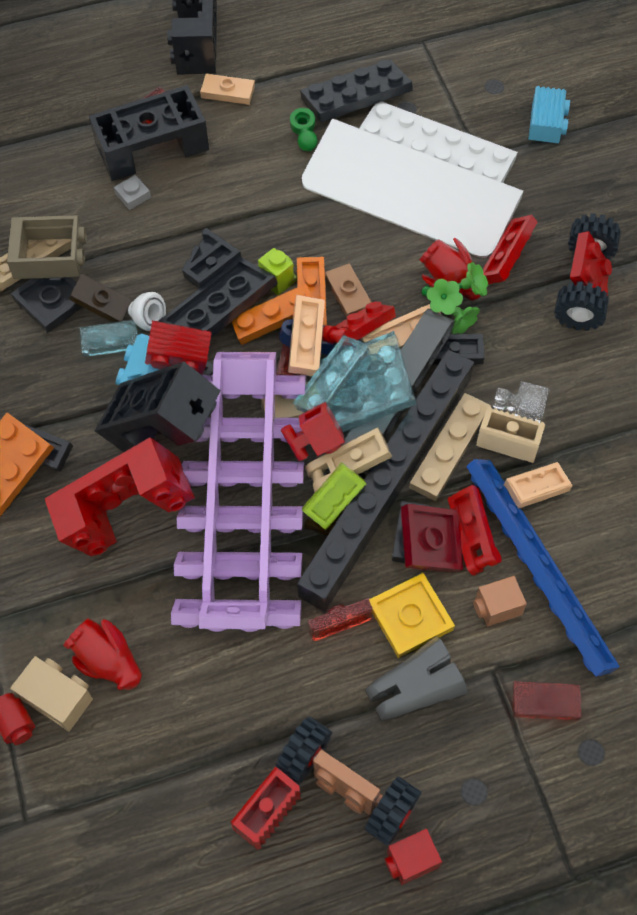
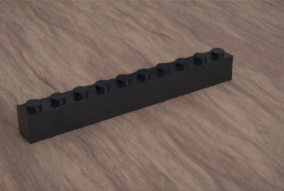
M448 350L389 440L387 446L392 457L371 468L364 479L366 485L348 504L297 583L298 597L326 612L470 382L474 365L473 361L453 351Z

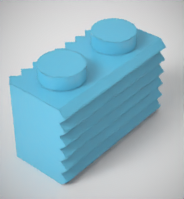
M537 86L535 88L528 140L559 143L561 135H566L568 119H564V116H568L570 100H565V89H550L544 86L541 88Z

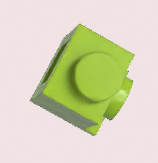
M273 248L258 260V267L275 275L278 285L271 290L278 296L297 281V276L293 271L294 264L283 251Z

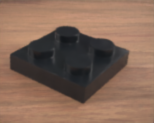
M71 277L32 278L11 293L13 300L47 333L82 308V306L69 300L77 283Z

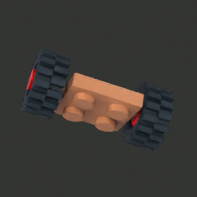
M308 716L289 738V742L284 746L283 752L279 755L275 766L297 784L303 782L305 777L309 775L310 770L314 768V777L318 779L316 784L331 795L337 792L346 799L344 803L354 812L362 814L364 811L371 815L364 830L386 846H389L406 823L422 792L397 776L383 796L380 794L379 788L324 751L333 732Z

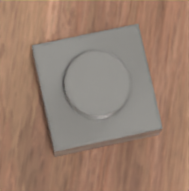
M136 175L113 187L115 195L129 210L151 198L150 190Z

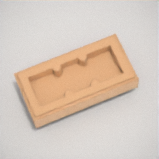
M206 74L200 91L201 98L250 105L255 89V80Z
M558 462L507 478L504 483L518 509L569 492L573 486Z

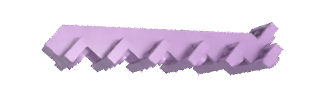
M217 352L214 358L213 375L202 376L221 391L216 399V408L211 413V417H207L203 426L204 432L196 441L203 442L210 438L209 461H183L182 463L183 472L190 486H203L207 483L206 506H184L177 515V529H186L188 532H200L205 529L204 552H178L174 562V576H183L186 579H197L203 576L202 599H175L171 611V625H181L185 628H193L199 625V629H209L215 632L225 629H241L246 632H254L259 629H265L266 626H276L281 629L300 626L301 600H270L269 577L291 580L295 577H301L302 553L271 552V529H278V531L283 533L302 530L303 506H273L272 483H279L283 487H293L298 483H303L304 462L274 461L273 438H281V441L287 442L280 430L288 424L292 425L296 433L302 431L299 418H275V395H282L286 399H295L300 395H305L306 375H276V352ZM222 395L228 399L238 398L240 395H252L253 398L257 399L265 398V418L223 417ZM220 438L224 442H234L239 438H251L253 442H264L263 461H221ZM237 483H249L250 486L254 487L262 486V506H219L218 484L225 487L234 486ZM235 529H247L253 533L261 532L260 552H217L216 530L219 532H231ZM214 577L220 580L232 577H246L250 580L259 579V600H216L214 595Z

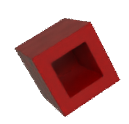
M427 829L388 846L387 853L389 857L384 858L393 879L398 877L401 885L440 868L442 860Z

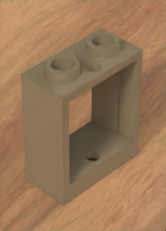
M78 215L13 217L11 219L7 264L13 279L80 277V267L85 265V252L82 249V243H86L87 234L85 226L81 227ZM72 239L70 257L27 258L28 240Z

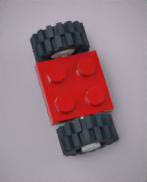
M591 213L590 218L586 214L582 215L581 219L576 218L571 226L568 245L569 250L573 251L574 255L570 274L572 283H568V287L564 285L559 290L554 310L556 320L559 319V323L562 325L567 323L566 327L570 329L572 326H575V330L580 331L582 327L585 331H589L591 327L597 329L599 325L602 326L606 320L609 303L607 283L609 275L612 273L610 259L611 256L614 257L616 252H618L621 228H619L617 222L613 223L614 219L611 217L606 220V215L603 214L600 215V218L596 217V213Z

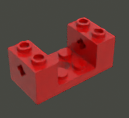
M150 437L46 497L45 502L59 542L91 557L104 553L109 546L117 542L106 511L119 507L124 500L133 495L139 494L168 513L182 509L195 496L183 472L184 469L179 457Z

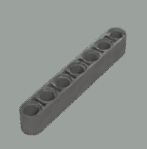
M429 308L424 312L342 445L377 427L382 432L384 439H387L435 359L432 358L437 357L449 338L455 320L436 313ZM364 471V472H362V473H360V474H358V475H359L361 478H363V476L365 475L366 471Z

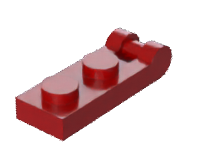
M371 302L358 313L348 315L346 320L336 326H324L322 329V340L328 343L337 342L339 345L349 346L395 318L394 306L382 305L381 302Z
M470 485L448 497L450 509L458 510L461 550L469 573L475 576L483 572L484 567L488 565L493 567L501 563L502 558L495 547L479 488ZM481 548L483 554L478 556L476 550Z

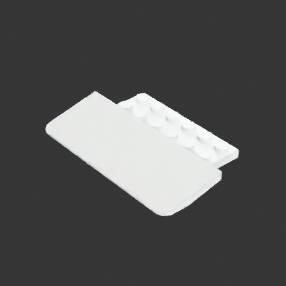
M384 102L376 103L360 128L332 119L302 175L303 187L311 192L435 241L440 239L455 249L458 248L453 238H457L464 244L469 254L479 258L491 256L508 227L523 194V190L503 183L517 158L518 152Z

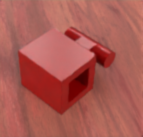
M326 402L299 415L302 431L296 433L291 424L284 426L280 430L298 461H302L309 456L304 447L308 444H311L316 455L319 456L323 453L331 454L335 452L345 442L343 431Z

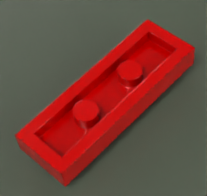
M533 215L515 218L510 221L483 268V274L486 276L488 284L501 283L509 277L514 263L520 257L522 249L531 238L532 232L538 223Z

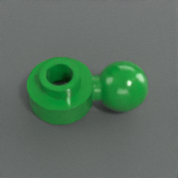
M307 108L294 110L290 115V128L299 135L297 143L300 149L306 152L312 151L318 144V138L312 132L315 128V115Z

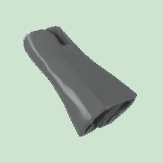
M434 637L402 663L365 688V692L371 702L378 701L391 693L394 695V697L376 707L375 711L381 721L394 719L415 710L468 694L464 678L455 663L450 664L451 656L439 637Z

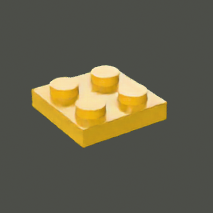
M424 573L368 600L367 605L398 658L422 647L434 637H441L455 628L453 621Z

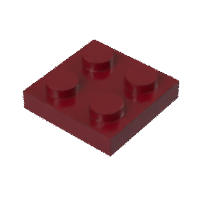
M409 503L401 506L405 568L452 573L462 571L463 562L458 510Z

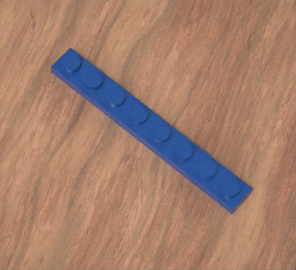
M474 459L466 467L472 475V482L481 489L487 499L486 504L488 508L500 520L502 531L516 546L518 557L523 563L527 564L533 574L534 583L546 595L551 611L562 621L566 628L567 637L578 647L586 668L595 677L614 672L620 667L525 514L521 508L518 509L504 486L505 482L491 460Z

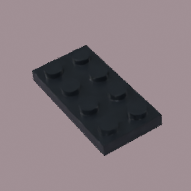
M389 59L381 60L377 64L365 68H358L354 72L345 75L335 76L322 83L311 84L309 87L301 89L300 93L301 99L322 123L413 91L412 81Z
M239 257L158 320V322L210 331L212 338L278 285L276 277L246 259Z

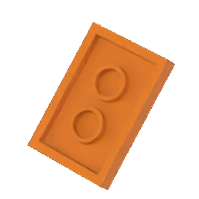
M6 413L0 420V517L55 448L9 413Z

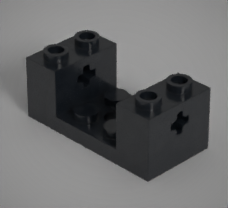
M172 0L173 11H177L178 18L172 19V29L167 30L168 45H173V49H170L171 64L176 65L177 75L216 74L217 0Z
M188 85L89 115L95 144L111 181L136 174L132 152L176 138L185 158L209 150L206 120ZM145 120H151V121H153V122L150 123V124H143V123H142V122L145 121Z
M183 361L120 383L95 432L123 452L150 437L154 439L157 431L161 432L178 446L196 442L204 432L203 426L207 417L216 408V399L221 390Z

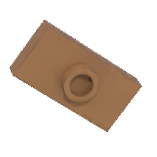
M350 263L325 272V280L346 317L350 314L358 313L367 304L371 303Z

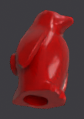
M453 238L458 251L438 239L419 259L435 278L433 279L424 274L421 276L431 287H434V283L438 279L461 283V280L467 277V266L472 262V258L467 248L459 239ZM472 288L467 290L459 289V293L468 300L475 301L481 297L479 294L475 295Z
M87 618L63 644L65 648L73 651L75 654L72 656L73 664L86 676L114 682L117 684L118 690L135 689L141 682L142 672L135 662L125 637L108 620H101L100 625Z

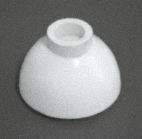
M146 292L130 303L128 312L138 327L150 331L152 320L158 321L166 315V305L164 299L158 293Z

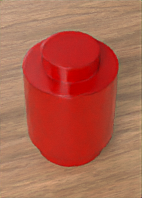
M13 693L0 696V735L6 744L13 743L14 745H19L31 738L35 724L22 700L16 698Z

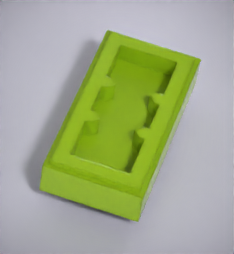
M341 462L302 507V511L326 530L366 485V482Z

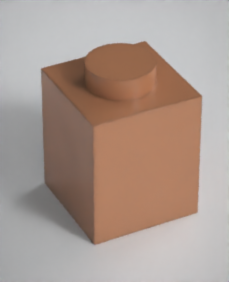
M515 576L479 587L476 598L473 601L478 617L484 618L487 627L523 615L527 605Z

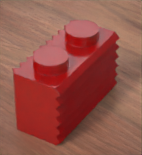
M152 320L145 364H151L152 367L160 370L184 361L199 374H204L211 332Z
M275 767L230 822L233 830L256 850L262 849L261 844H266V838H270V833L275 832L274 827H279V822L283 821V816H288L287 811L292 810V805H296V800H301L299 785Z

